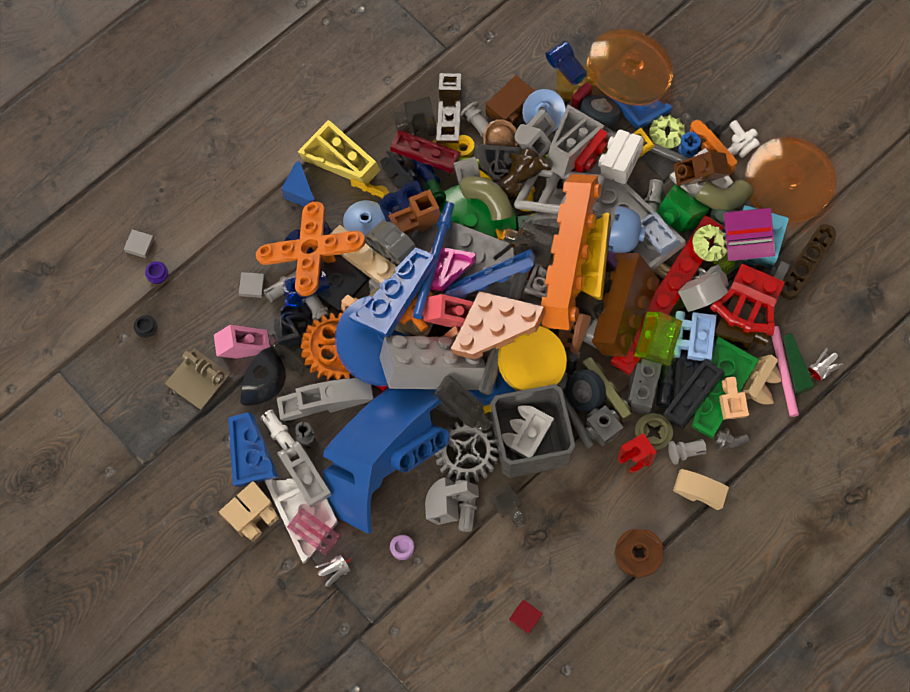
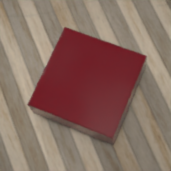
M586 81L572 95L571 106L579 110L583 99L588 95H592V85Z
M522 600L509 618V621L529 635L543 613L525 600Z

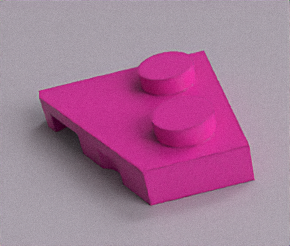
M442 247L430 290L443 292L476 261V253Z

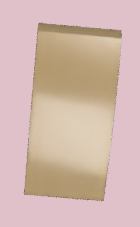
M681 469L679 470L673 491L692 502L700 500L719 510L723 508L729 487L706 476Z

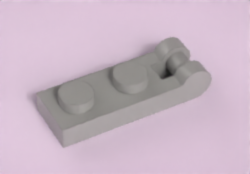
M297 440L291 444L292 447L285 451L282 449L277 454L311 508L330 497L331 492ZM295 455L299 456L297 460L291 462L290 458Z

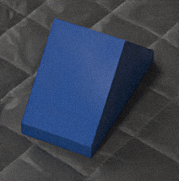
M300 161L294 164L281 190L284 199L305 207L307 204L315 202Z

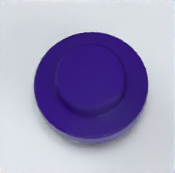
M151 262L146 267L145 276L149 282L159 284L166 280L168 269L162 262Z

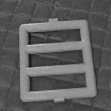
M542 170L533 178L522 182L524 186L521 187L514 206L517 209L558 214L560 205L548 204L559 179L567 180L571 174H598L570 171L563 178L551 170ZM598 175V182L601 186L605 182V177ZM537 177H550L539 201H526ZM565 194V196H564V198H563L561 204H564V202H565V200H566V194Z

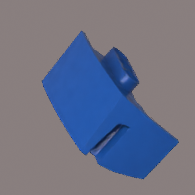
M388 387L366 405L338 433L324 450L323 457L333 461L331 466L323 470V480L331 492L328 501L336 518L368 534L372 532L371 496L381 486L383 478L396 469L404 473L409 472L447 445L449 432L442 427L432 424L429 412L452 396V391L447 389H389Z

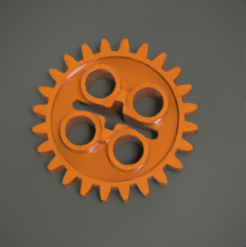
M330 313L329 319L322 315L320 322L316 319L313 320L312 326L308 325L307 333H304L301 348L304 350H302L301 356L307 357L304 364H312L310 372L312 373L317 370L319 372L317 378L325 375L326 382L330 381L331 378H334V380L356 378L344 367L336 351L335 331L343 315L342 313L339 314L338 318H335L333 313ZM324 335H329L332 339H327ZM326 355L329 356L331 359L327 360L324 359L322 356Z

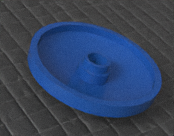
M366 296L352 303L341 316L335 331L336 351L344 367L357 379L371 385L388 386L379 358L385 336L349 319V316L354 311L357 313L364 305L362 302L368 297ZM395 329L391 336H407Z

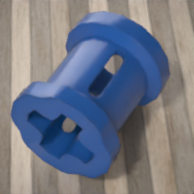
M687 132L682 135L678 153L688 158L694 157L698 153L701 138L697 133Z

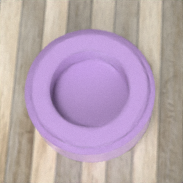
M407 535L394 537L390 543L391 553L398 560L410 558L414 553L412 539Z

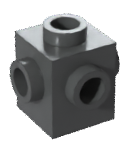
M604 406L602 409L597 407L587 415V428L585 430L592 440L596 439L602 447H605L622 434L624 427L620 424L618 414L614 410H609L607 406Z

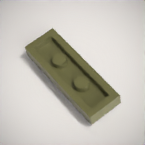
M591 357L583 361L580 370H593L604 381L606 388L604 404L609 410H614L618 414L621 425L627 422L631 415V409L624 399L621 400L618 396L614 383L606 379L601 365L598 362H594Z

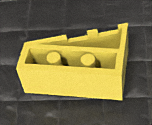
M329 120L298 151L304 161L349 180L352 178L365 185L380 171L376 161Z

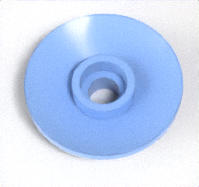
M537 90L528 96L523 105V119L527 125L538 113L539 108L544 107L557 126L553 130L555 131L559 127L565 113L563 99L552 90Z
M363 200L354 203L347 209L343 218V225L348 231H360L366 236L382 220L388 222V216L380 204L374 201ZM369 216V219L364 221L361 217Z

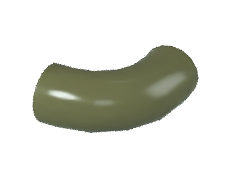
M468 176L462 179L461 192L464 198L483 201L489 209L491 220H500L514 216L507 194L497 183L486 177Z
M707 180L695 196V199L712 209L728 211L738 209L745 204L753 195V188L748 182L743 180H736L730 188L719 187Z

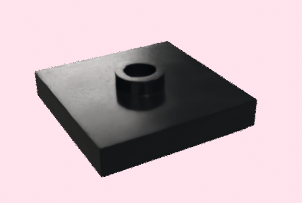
M337 254L334 255L335 262H323L320 265L319 286L315 293L340 313L342 300L347 294L353 298L367 283L369 278Z

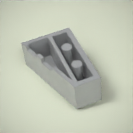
M567 105L546 160L552 167L551 171L564 178L575 168V160L600 129L604 130V125Z

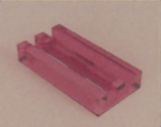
M303 508L299 510L287 526L290 531L325 556L334 547L336 541L341 538L338 533ZM302 515L331 535V540L300 519ZM296 523L326 544L325 548L296 528Z

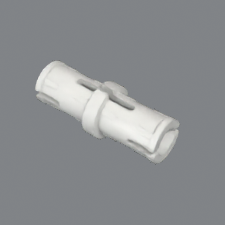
M273 410L265 412L267 416L262 415L260 419L272 433V439L277 440L284 451L292 447L291 444L295 441L288 433V427L280 422Z

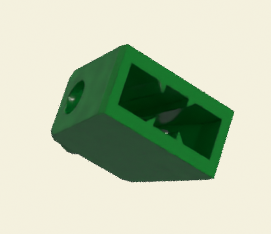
M674 184L656 213L661 216L667 225L672 226L678 232H684L698 227L710 208L697 201L694 196L683 188Z

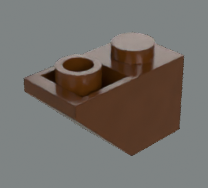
M708 151L673 164L677 186L704 183L707 180L711 182L730 175L726 153Z

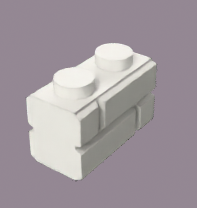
M618 130L615 137H610L607 145L608 151L606 154L601 155L598 166L601 167V175L605 178L614 179L616 182L625 184L643 150V138L639 135Z

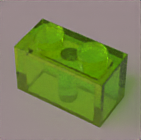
M647 312L634 356L670 366L683 321L662 312Z

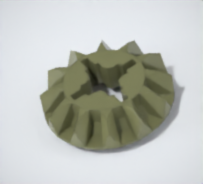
M655 413L641 417L635 427V437L642 433L648 437L650 432L648 427L653 430L660 427L657 433L659 438L652 436L648 440L657 451L667 447L673 436V428L669 420Z

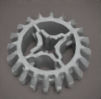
M466 420L463 423V427H460L459 423L455 422L454 430L449 426L446 427V430L449 432V441L442 450L435 454V456L440 457L436 460V464L443 465L440 468L441 473L449 471L447 475L449 480L455 475L456 481L465 478L470 483V478H473L475 483H478V475H481L484 479L487 478L485 470L493 472L494 467L492 464H497L498 458L494 456L498 454V449L494 448L496 446V439L490 440L493 433L491 431L485 433L486 426L483 425L477 429L476 421L472 423V427L468 426V421ZM463 436H471L467 441L457 439ZM479 441L482 442L487 452L484 459L476 451ZM449 446L453 447V451L458 454L454 464L451 463L447 456ZM471 448V455L467 453L464 456L462 450L467 451ZM468 463L478 464V466L471 469H462Z

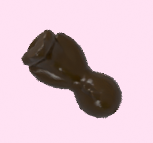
M522 149L520 155L516 153L509 154V157L514 160L510 172L496 183L507 194L508 199L512 200L520 193L521 187L524 186L522 184L523 181L533 178L542 170L550 171L552 167L543 156H539L535 151Z

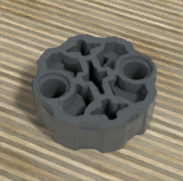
M382 220L365 236L368 242L367 245L395 266H398L417 248L415 243L390 221Z

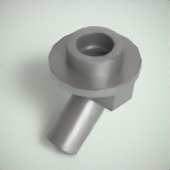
M726 428L724 431L720 430L714 443L717 444V450L727 447L734 448L749 443V437L747 434L733 437L730 430Z

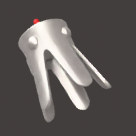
M826 347L817 362L808 368L812 375L811 379L814 377L816 380L822 381L831 372L842 367L844 364H832L838 357L837 353H833L828 357V354H826L828 348Z
M339 555L331 559L330 562L314 567L318 568L328 565L318 571L319 576H325L337 571L325 584L326 587H330L341 575H346L350 572L347 563L352 559L350 558L345 561Z

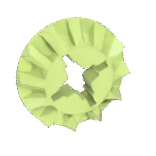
M661 115L653 121L649 133L651 140L655 144L665 148H674L681 143L680 140L682 135L685 134V130L679 118L675 119L671 115L668 117ZM667 125H669L670 131L673 132H670L668 138H665L666 134L664 130L667 127Z
M711 224L701 227L693 236L694 251L700 258L712 262L721 259L727 253L726 233H723L719 227L711 226ZM714 236V244L716 246L714 245L708 250L709 242L707 240Z

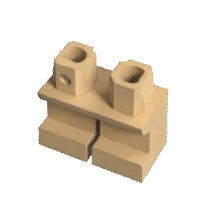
M252 481L237 495L243 505L234 497L219 513L241 536L244 535L254 542L262 534L255 524L263 519L268 526H271L279 518L273 509L274 506Z

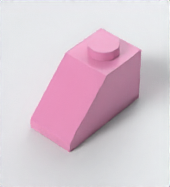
M229 325L214 334L216 355L218 357L237 359L258 355L263 349L270 347L268 332L264 329Z

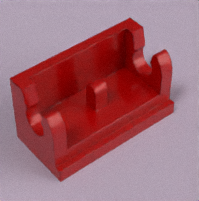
M642 433L621 446L617 459L620 464L626 463L630 459L636 462V466L629 469L630 473H635L645 466L650 467L654 462L657 452L646 435Z

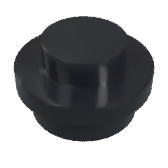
M149 315L140 316L134 322V331L142 338L151 337L157 330L155 319Z

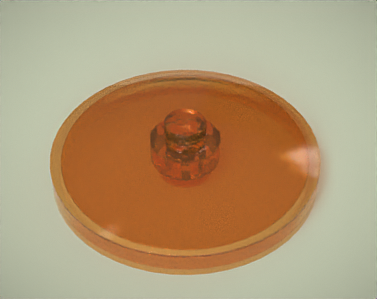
M630 29L607 31L594 41L588 53L587 66L592 80L606 95L621 103L637 106L654 103L664 96L672 83L673 67L668 54L659 43L641 32Z
M782 137L766 142L753 153L745 171V181L753 188V195L750 200L758 209L771 208V213L789 218L788 222H801L815 217L829 204L836 187V174L829 157L819 147L800 138Z

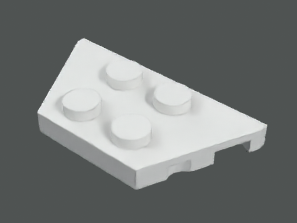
M293 479L267 480L265 483L304 564L310 559L338 522L327 499L310 508Z

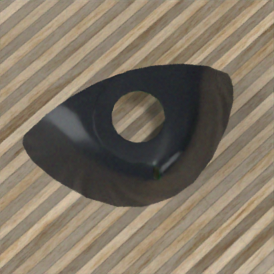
M268 347L263 349L250 363L241 389L240 403L242 405L250 406L267 402L274 398L283 388L286 378L285 367L280 355L274 348ZM262 365L267 368L268 374L264 379H256L254 377L253 371L257 366Z

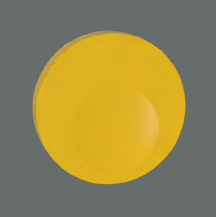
M539 326L537 332L530 335L525 333L514 338V342L499 348L498 366L500 373L507 384L516 391L552 384L557 385L566 370L567 358L562 342L552 331L543 326Z

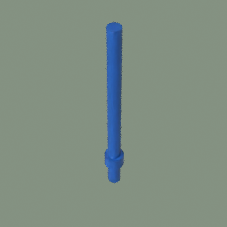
M452 202L445 203L443 214L438 219V231L431 254L435 255L437 261L421 286L413 313L415 319H422L445 236L452 224L451 216L454 209Z

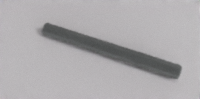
M529 271L514 274L507 298L521 301ZM496 347L490 351L479 386L480 392L486 395L492 394L499 372V349H496Z

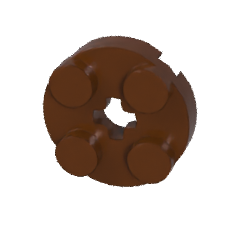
M630 529L624 532L616 543L614 552L616 563L629 576L638 579L650 576L658 570L663 561L662 542L655 533L648 529ZM633 548H644L643 555L645 557L635 558Z

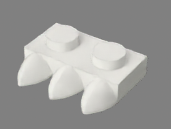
M518 406V411L525 421L521 419L510 420L511 427L518 434L504 433L502 438L511 451L524 458L533 457L551 427L554 418L532 406Z

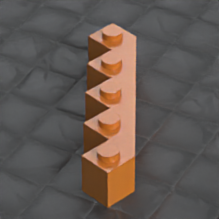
M571 174L564 182L563 192L566 193V200L564 204H560L557 222L559 223L560 230L558 235H554L551 249L554 261L552 266H548L545 280L548 292L547 296L542 297L541 306L545 309V315L541 322L545 328L570 330L572 325L578 320L579 309L575 305V298L584 289L585 278L581 276V266L590 257L591 249L590 245H587V235L595 228L596 215L593 214V204L602 194V186L598 182V175Z

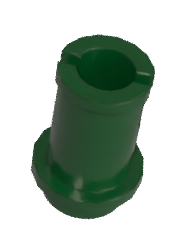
M429 180L425 184L426 191L431 190L440 207L445 203L446 194L441 190L437 180Z

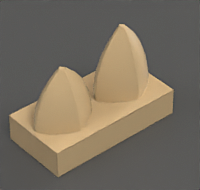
M772 354L759 357L756 366L740 393L745 392L746 400L752 399L761 404L774 403L772 394L765 385V382H781V375L776 366L778 359Z

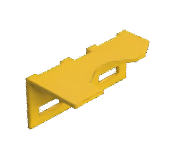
M352 178L350 179L351 186L358 187L364 192H370L371 195L381 197L383 200H386L389 195V191L383 185L374 186L370 183L365 185Z

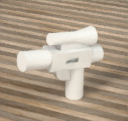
M737 120L730 123L729 126L735 134L732 137L733 144L727 150L733 156L739 153V156L743 158L752 149L760 146L759 141L755 139L758 135L755 129L745 133Z

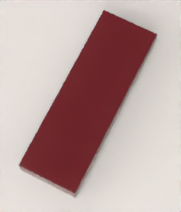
M398 130L390 146V151L449 173H453L455 169L453 163L458 162L461 156V152L401 130Z

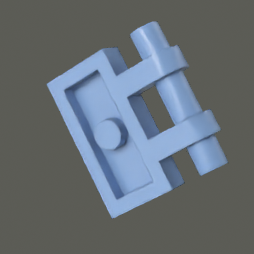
M677 311L676 317L672 322L674 333L669 346L671 348V357L680 358L681 350L684 349L688 350L687 359L698 361L706 359L710 362L712 359L716 315L693 312L690 321L685 320V312ZM683 330H690L689 340L682 339Z

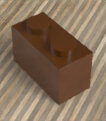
M515 75L486 103V115L493 121L506 120L514 125L523 113V105L526 99L535 90Z

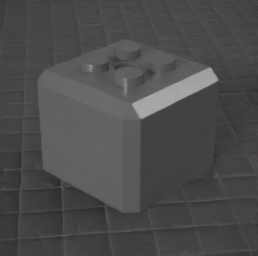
M552 384L496 395L491 401L490 418L504 475L512 478L569 466L573 460L575 442L562 388ZM523 405L532 406L554 418L535 455L529 458H524L511 451L502 438L504 433L518 434L511 427L510 420L521 419L525 421L518 411V406Z

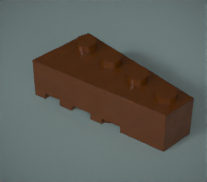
M616 253L615 261L618 262L615 271H611L609 278L612 281L610 292L605 293L603 299L605 310L603 314H599L592 343L602 355L626 357L651 300L658 289L660 280L640 253Z

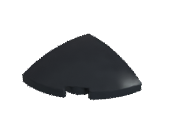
M477 144L480 165L483 171H486L495 183L510 172L514 160L509 157V154L516 153L520 155L522 149L521 147Z
M299 296L287 302L280 309L281 315L278 321L275 319L274 336L278 345H301L303 334L307 333L308 325L312 326L313 324L310 319L311 312L302 296Z

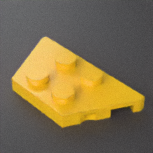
M610 213L602 214L603 217L596 220L595 228L587 235V245H590L591 249L590 257L581 266V276L585 278L584 289L581 291L598 300L603 298L611 224Z

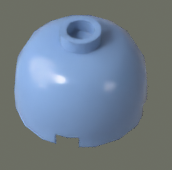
M617 206L608 251L615 253L631 252L636 248L638 241L643 242L646 228L642 227V219L638 213L632 209Z

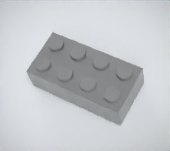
M396 335L389 338L385 336L379 357L389 389L479 390L486 365L482 356L474 360L453 354L451 347L456 338L445 336Z

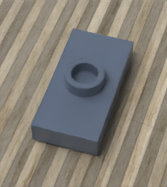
M656 211L642 219V227L646 228L644 236L661 256H664L681 244L680 239Z

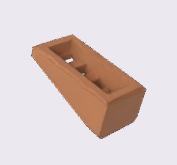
M579 313L576 325H572L570 330L559 329L558 338L563 346L570 347V351L578 355L591 320V316ZM571 329H574V330H575V331H574V334H571V333H570V332H571ZM568 338L573 339L572 343L567 342Z

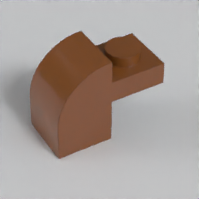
M429 189L410 197V207L389 215L390 222L407 235L417 230L419 233H422L431 228L438 221L440 211Z

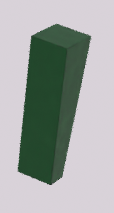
M793 334L785 335L782 338L794 395L811 391L814 385Z

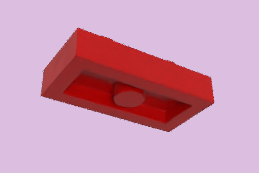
M600 129L575 160V172L585 173L587 170L590 171L596 163V158L606 152L608 145V133Z

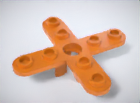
M317 201L307 204L302 211L300 239L265 244L256 252V259L262 265L298 260L295 289L301 296H309L318 289L321 257L324 262L332 263L336 261L334 255L359 251L366 242L365 236L360 231L323 235L325 208L322 203ZM311 247L314 252L308 254L307 250Z

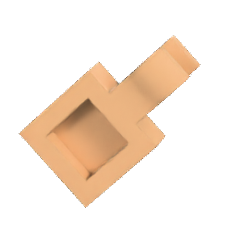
M728 377L722 380V388L726 394L719 397L723 420L749 416L745 392L738 393L736 378Z

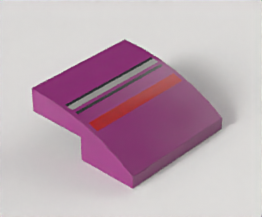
M771 208L724 212L728 261L775 256Z

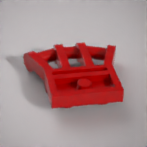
M741 264L728 293L715 301L710 309L713 312H718L728 322V325L732 327L735 325L744 329L743 332L748 334L749 332H759L773 336L775 327L774 306L785 282L745 264ZM737 295L740 298L732 314L724 304L731 297ZM745 299L755 303L748 320L738 317ZM760 307H765L766 323H754Z

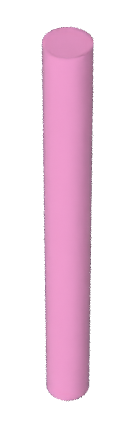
M775 326L774 334L771 337L776 358L778 359L777 363L789 416L795 417L799 415L779 326Z

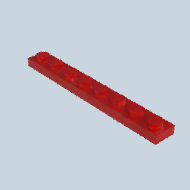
M705 215L656 290L626 357L614 356L610 361L612 365L626 374H631L679 299L678 291L692 279L703 261L693 248L695 232L701 227L710 224L711 226L719 227L721 231L724 229V226ZM714 236L707 240L709 242L708 250L714 244Z

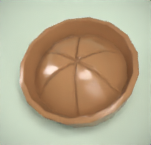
M495 120L486 127L483 135V144L518 147L519 144L515 140L517 129L511 122Z

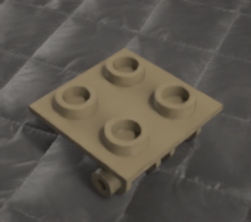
M194 348L192 351L186 350L183 353L182 358H184V361L167 380L165 385L202 410L229 377L230 373Z

